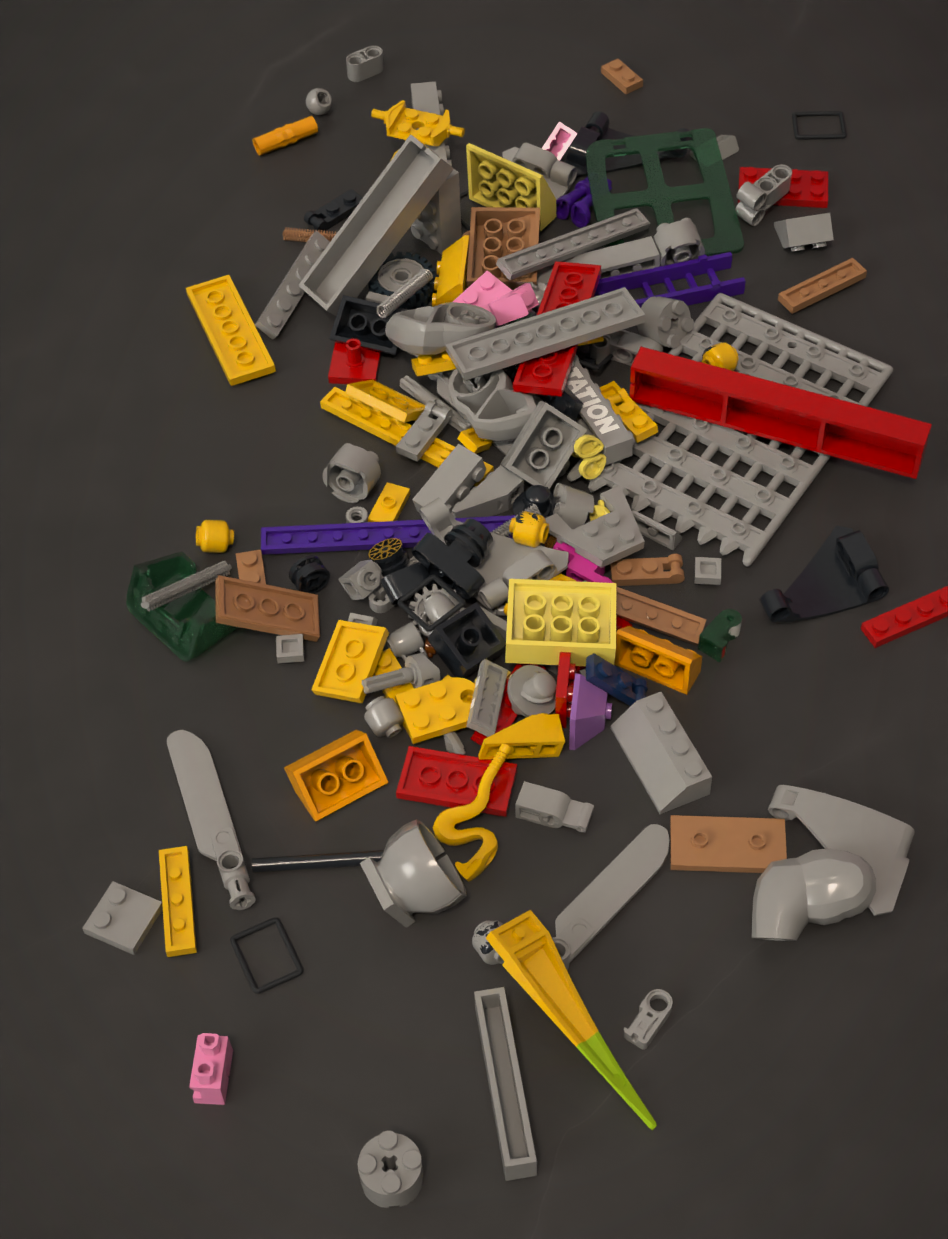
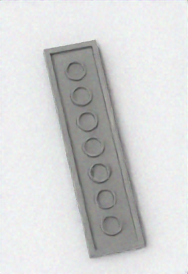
M624 287L446 344V352L463 380L466 381L645 323V313Z

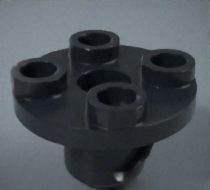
M542 485L531 486L515 499L513 515L516 517L517 514L519 515L528 507L530 508V506L536 504L541 515L547 518L553 515L555 505L557 504L556 497L553 496V492L548 487Z

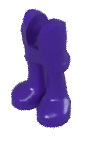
M592 173L584 180L579 181L573 191L556 199V217L564 220L571 213L574 225L579 228L586 227L591 220L590 207L609 194L610 190H612L611 180L603 178L598 183V175Z

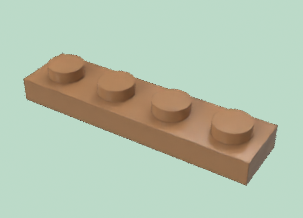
M851 258L779 293L778 301L793 314L866 278L867 270L854 258Z
M616 586L617 617L695 646L698 645L707 619Z

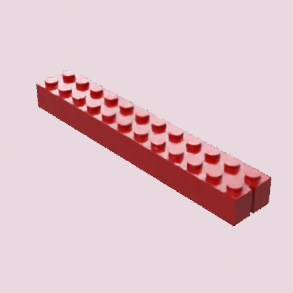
M642 346L631 365L629 397L636 403L917 479L932 424Z

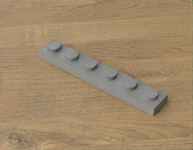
M317 230L307 241L255 324L257 328L272 340L278 336L305 292L299 286V283L330 243Z

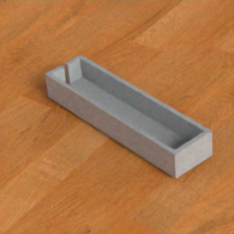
M410 134L299 283V286L326 311L337 316L343 295L354 298L359 296L454 168Z

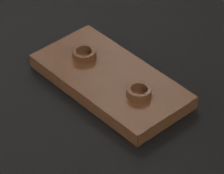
M218 575L216 579V623L278 635L303 634L304 640L317 642L320 637L318 595Z
M671 815L670 870L763 873L771 862L787 859L785 819Z

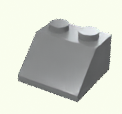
M830 213L774 222V228L782 247H791V252L805 250L804 245L813 244V248L827 246L826 241L834 240Z

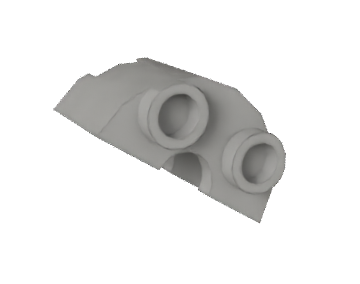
M561 483L556 484L553 496L556 497L557 504L553 514L557 513L571 529L584 525L588 512L593 513L594 511L593 495Z

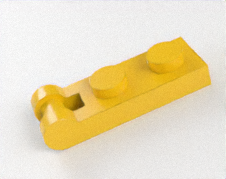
M624 388L617 390L616 394L611 397L609 395L604 397L610 401L613 411L616 415H620L623 425L627 431L630 430L637 443L658 433L657 424L629 397Z

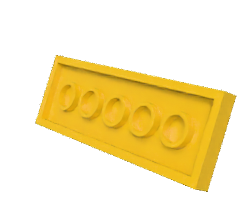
M230 275L186 288L187 296L231 386L276 372L275 365Z

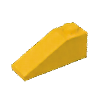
M540 713L531 715L485 738L478 754L479 760L493 759L502 743L512 748L506 759L559 757L565 743L559 714Z

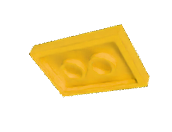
M373 379L347 384L345 391L346 394L353 397L355 402L368 404L373 407L372 409L375 412L392 416V420L402 424L416 421L426 406Z
M338 620L311 689L313 693L319 696L363 704L366 694L361 682L366 678L373 677L389 635L388 630L385 627Z

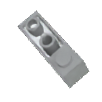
M500 465L494 472H490L482 483L473 487L461 502L459 501L454 505L452 509L454 517H490L508 511L513 506L517 496L524 492V479Z

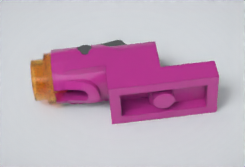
M553 535L546 541L544 547L569 552L566 576L575 579L577 582L586 580V582L614 583L608 577L603 576L605 566L601 568L575 553V548L565 542L562 544L558 543L557 538Z

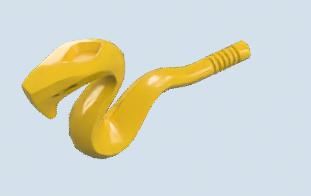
M504 743L501 744L497 754H495V757L483 774L475 800L470 804L442 811L433 825L436 839L449 846H459L474 840L483 841L478 852L467 863L455 862L458 872L468 882L479 876L489 866L496 855L498 841L494 833L485 828L475 827L457 830L454 826L457 823L479 815L485 809L489 801L492 781L512 750L510 746Z

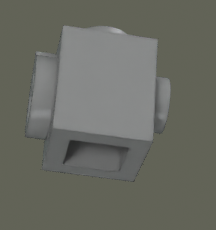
M365 560L357 563L338 580L352 600H360L366 598L381 585V579L384 577L377 563L372 560Z

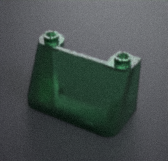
M181 551L134 565L126 595V605L130 613L183 661H190L199 657L238 627L216 623V601L201 588L176 600H171V602L160 607L158 606V608L147 611V609L142 608V597L196 573L195 563Z

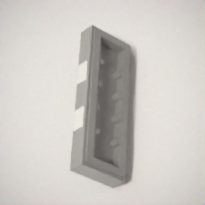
M484 659L479 666L466 727L489 737L495 734L508 670L487 659Z

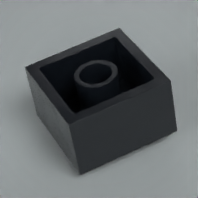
M477 602L435 627L428 638L429 643L454 677L466 678L478 671L480 663L484 659L491 662L497 659L506 648L505 639Z

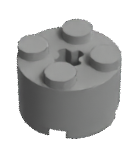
M684 218L670 224L662 223L657 227V233L654 235L653 241L660 254L661 266L698 258V256L704 255L705 248L696 225L690 218Z
M654 296L647 299L641 307L645 313L646 322L637 325L639 335L648 337L662 346L677 348L680 340L688 332L692 331L694 321L684 301Z
M345 443L325 467L323 481L326 487L330 485L334 490L332 494L338 499L348 503H357L359 500H364L381 476V469L378 464L379 457L372 451H366L361 447Z
M388 1130L375 1136L365 1144L360 1152L357 1165L361 1185L366 1197L377 1206L384 1208L398 1205L401 1207L413 1201L421 1191L423 1184L422 1158L416 1144L408 1137Z

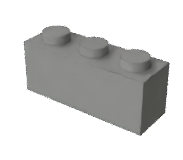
M458 444L412 499L416 510L419 512V509L439 497L445 503L449 512L452 513L454 505L462 501L469 494L472 486L483 478L486 468L482 457Z

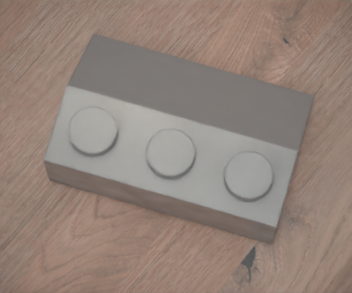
M540 401L500 465L533 486L542 485L550 489L573 453L575 441L584 435L587 429L546 402Z

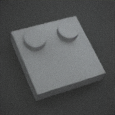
M112 881L82 929L84 934L135 955L162 912V902Z

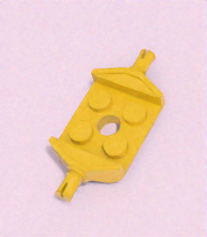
M402 100L388 111L373 109L371 113L372 118L384 120L387 136L407 140L411 134L423 144L440 146L450 135L463 138L465 134V128L455 127L450 124L449 110H445L443 116L437 115L435 113L406 108V103Z

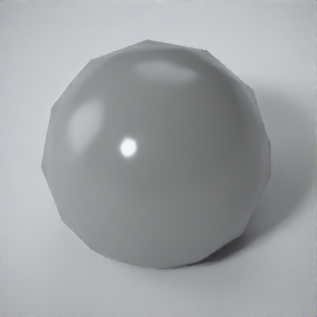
M315 88L307 94L306 106L311 113L323 115L331 109L332 98L325 89Z

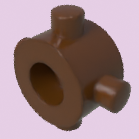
M426 638L425 651L428 654V658H433V655H436L437 652L429 643L428 638Z

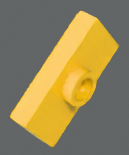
M387 482L368 517V522L397 521L410 496V489Z

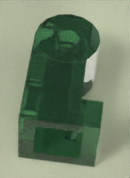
M726 609L717 615L700 634L698 650L721 662L726 656L728 642L736 639L740 634L741 614L734 609Z

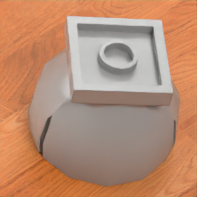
M417 819L403 825L388 839L380 861L376 862L369 857L360 863L383 910L406 928L416 922L412 915L413 913L438 914L456 906L467 896L465 886L449 856L446 854L436 861L435 857L445 852V850L425 824Z

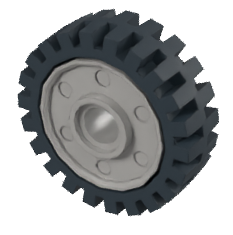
M397 252V256L391 253L368 282V288L370 292L391 296L422 269H428L433 275L432 280L398 308L412 310L421 306L426 307L428 302L432 301V294L436 293L434 290L435 269L425 257L420 259L419 254H415L412 257L411 252H406V255H402V252Z

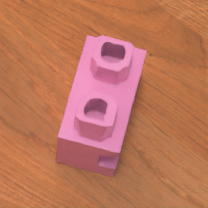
M211 1033L198 1035L189 1085L190 1089L194 1090V1103L225 1105L229 1081L228 1076L230 1074L233 1054L228 1036H219L218 1034Z

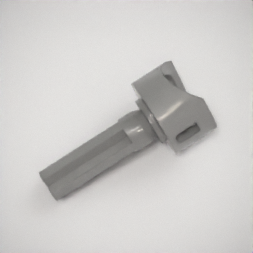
M425 652L408 656L405 660L404 668L362 680L361 684L364 687L365 694L411 683L415 689L440 681V670L425 656Z

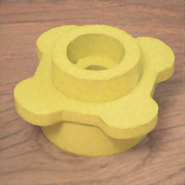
M598 500V505H594L593 513L589 512L590 521L610 513L604 506L603 500Z

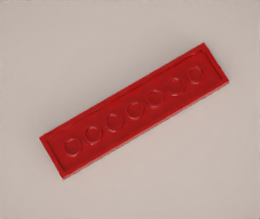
M555 261L537 315L594 297L602 273L601 265ZM579 344L521 362L513 382V392L562 397Z

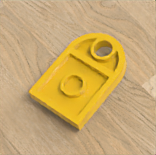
M452 677L396 694L395 701L402 713L413 744L466 728L471 703H465L461 699L466 695L473 696L475 683L465 678Z

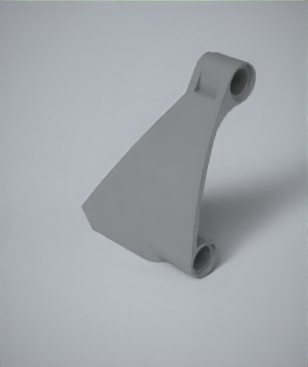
M523 143L520 148L513 147L502 152L504 159L543 175L556 199L565 195L576 179L577 167L558 160L553 153L532 144Z
M439 497L419 509V513L431 533L444 543V536L447 532H450L454 526L463 524V522L455 519L453 513L449 512L447 506ZM490 532L493 542L488 547V555L478 567H473L485 580V583L476 594L492 610L508 600L509 579L550 580L568 568L569 552L543 546L533 548L517 544L512 538Z
M789 785L777 786L768 808L769 813L775 818L785 819V821L793 820L797 817L825 849L848 851L861 856L872 867L876 877V893L871 904L868 906L874 916L891 913L909 864V858L906 857L915 833L914 829L910 825L891 816L843 798Z

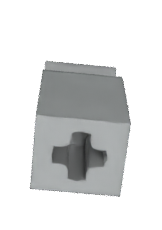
M525 781L515 804L516 818L552 828L566 826L585 833L594 811V805L590 803L571 800L567 794L561 791Z

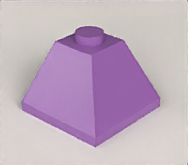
M576 673L570 714L569 750H576L605 730V720L611 719L612 703H607V692L586 681V677L582 674Z

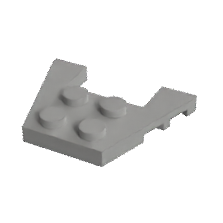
M619 485L600 494V500L604 501V506L610 513L584 525L571 529L557 513L545 518L546 523L549 524V533L557 538L558 543H567L575 548V553L601 568L644 548L645 541L624 492Z

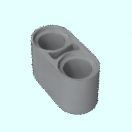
M369 46L346 57L348 79L353 82H359L381 73L384 70L382 48L379 46Z

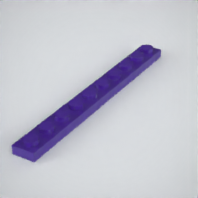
M515 515L469 518L480 522L489 532H493L495 528L501 527L503 523L508 522ZM455 518V519H456L457 521H460V522H463V523H464L468 518ZM423 520L261 527V552L264 555L369 550L379 542L391 538L401 540L404 548L415 547L425 534L431 533Z

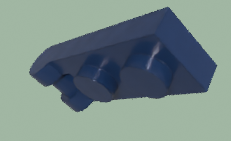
M596 654L586 657V681L629 706L633 705L637 700L647 697L645 692L648 690V683L645 679L631 676Z

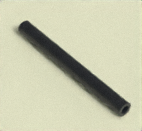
M384 850L252 858V871L255 873L361 866L360 863L369 857L376 862L380 861Z

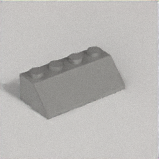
M662 692L637 700L611 725L614 736L659 814L710 795L712 775Z

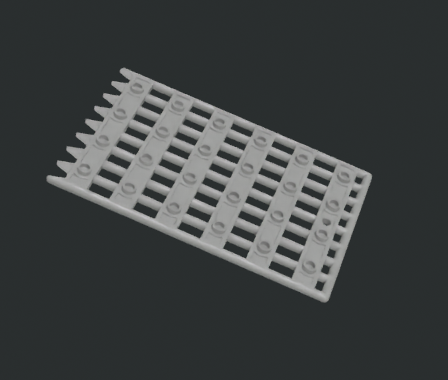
M718 293L694 321L692 331L688 332L680 340L677 348H672L668 353L679 356L683 352L692 356L691 360L702 362L704 350L721 343L719 340L727 332L737 337L731 345L738 353L735 372L868 407L893 372V367L889 364L723 293ZM705 323L717 328L710 337L698 333ZM746 341L758 346L752 355L739 351ZM767 350L779 355L772 365L760 360ZM788 359L800 364L794 374L781 369ZM809 369L822 374L816 383L803 379ZM831 378L844 383L837 393L824 388ZM852 388L865 393L859 402L846 398ZM636 403L653 421L664 425L665 428L657 437L652 435L639 443L635 441L632 454L640 457V459L632 469L621 464V460L605 465L601 474L590 480L588 488L590 492H593L604 485L611 488L619 485L625 496L634 498L631 507L632 511L639 512L645 507L650 506L655 509L653 520L661 522L671 516L677 519L675 531L679 534L694 527L699 530L697 541L700 545L713 538H717L722 541L720 547L722 556L738 548L744 551L743 564L751 566L831 456L815 452L820 455L813 465L799 460L807 449L796 446L793 452L788 455L777 450L782 442L772 440L766 445L755 440L758 437L757 435L749 433L744 435L728 427ZM674 431L687 436L679 447L667 442ZM695 441L708 446L700 457L688 452ZM717 451L730 456L722 467L710 462ZM581 459L568 473L567 479L569 481H574L581 477L579 473ZM739 460L752 466L744 477L732 472V469ZM649 462L662 467L654 478L641 473ZM760 471L774 476L766 487L753 482ZM671 472L683 477L675 489L663 484ZM783 481L796 486L789 497L775 492ZM693 482L705 488L697 499L684 494ZM714 493L727 498L719 510L706 504ZM736 503L749 508L742 520L729 515V512ZM759 513L772 519L764 531L751 525Z

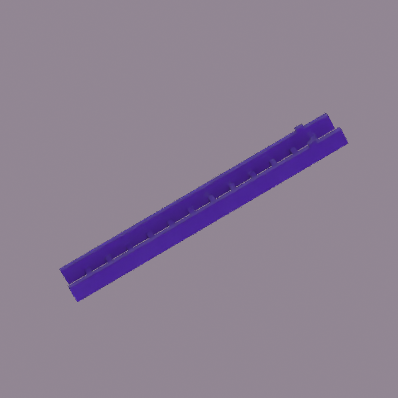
M731 252L713 256L701 255L698 256V259L599 279L594 297L624 287L627 290L642 287L647 298L635 300L641 308L647 299L654 297L649 285L664 283L668 293L656 295L655 297L661 296L681 300L688 306L712 301L718 293H723L730 297L744 294L746 281L744 277L723 282L718 280L715 272L730 269L732 265L733 255ZM707 273L711 284L698 287L693 276ZM685 278L690 289L676 291L671 281Z

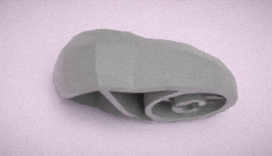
M456 368L449 378L448 388L452 403L459 415L471 424L479 438L497 442L516 440L538 405L534 395L513 392L512 381L503 369L464 381Z

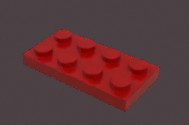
M740 167L738 190L745 182L755 183L772 168ZM793 169L790 190L773 205L827 208L828 171Z
M409 746L396 796L398 799L451 808L470 804L475 800L481 778L492 760H479L478 757ZM503 762V765L492 781L489 801L481 813L507 816L517 774V764Z

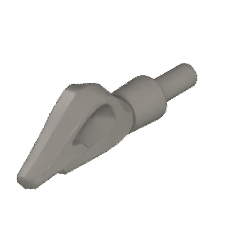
M454 731L444 734L445 746L448 752L462 755L466 753L460 738Z

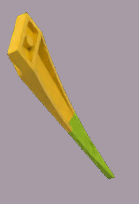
M531 910L492 930L486 939L504 960L502 966L643 1122L653 1130L657 1126L655 1120L628 1081L598 1031L568 974L549 931Z

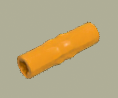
M309 116L253 138V145L257 154L261 156L318 133V126L313 116Z

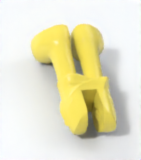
M584 434L575 441L574 451L571 454L573 457H578L582 460L579 465V473L584 478L590 480L598 477L606 464V456L600 453L604 445L594 435Z

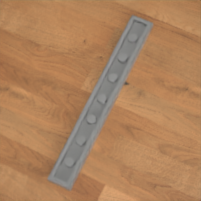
M638 208L498 258L496 265L510 281L555 264V261L561 262L649 228L650 222Z

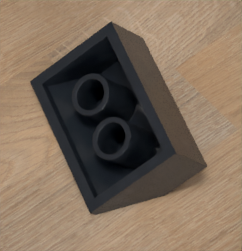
M343 295L329 339L346 344V341L355 338L361 342L360 346L362 348L397 355L401 349L386 336L385 328L387 322L395 313L407 309L397 308L386 318H381L376 311L377 306L381 303Z

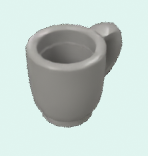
M436 592L423 602L425 612L420 618L427 624L426 618L428 617L433 624L454 608L455 605L446 595ZM458 610V611H457L455 614H453L451 617H453V616H455L456 614L460 613V611ZM419 625L420 633L430 637L433 631L428 632Z
M412 622L395 630L386 640L388 648L391 649L396 658L399 657L405 661L406 656L420 651V653L425 652V656L428 658V654L423 649L425 647L423 639Z

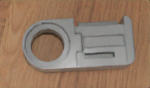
M662 989L650 991L640 1004L639 1014L628 1029L624 1027V1038L642 1050L647 1049L671 1014L673 1004L671 995ZM654 999H662L666 1002L667 1008L663 1011H655L651 1008L650 1002Z

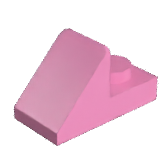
M525 283L492 301L488 306L496 318L497 326L527 316L529 314L528 310L539 305V302L531 284Z

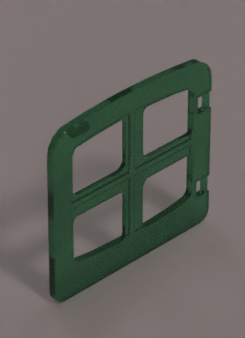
M702 128L686 132L676 131L625 137L624 139L617 140L607 139L596 141L589 145L586 150V167L597 222L615 216L614 211L617 209L650 206L654 210L658 226L662 223L670 224L675 222L671 209L673 203L707 199L709 200L712 214L714 237L701 239L705 248L704 255L713 256L727 252L736 254L743 250L744 240L716 134L712 129ZM691 137L692 140L681 142L680 138ZM615 145H625L623 149H613ZM684 148L691 149L698 163L704 183L676 187L667 186L657 152ZM640 154L648 188L643 191L610 193L605 159L615 156ZM622 238L617 241L606 244L604 246L605 248H607L610 246L624 243V240Z

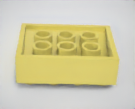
M470 143L466 145L470 200L486 207L540 208L539 231H542L556 218V198L543 175Z
M509 579L505 663L559 665L560 652H570L571 663L576 664V666H586V657L592 654H596L614 665L616 653L617 583Z

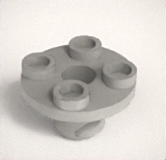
M535 665L523 666L511 674L508 678L507 692L514 713L525 717L540 713L550 714L555 709L557 685L553 676L543 668Z

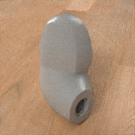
M450 302L434 307L427 306L397 312L387 322L385 331L389 340L403 351L416 355H433L446 351V344L495 329L496 318L491 312L482 307Z
M830 848L811 850L797 858L771 862L757 879L752 912V939L796 941L808 923L828 925L862 913L871 904L876 893V877L872 867L861 856L848 851Z

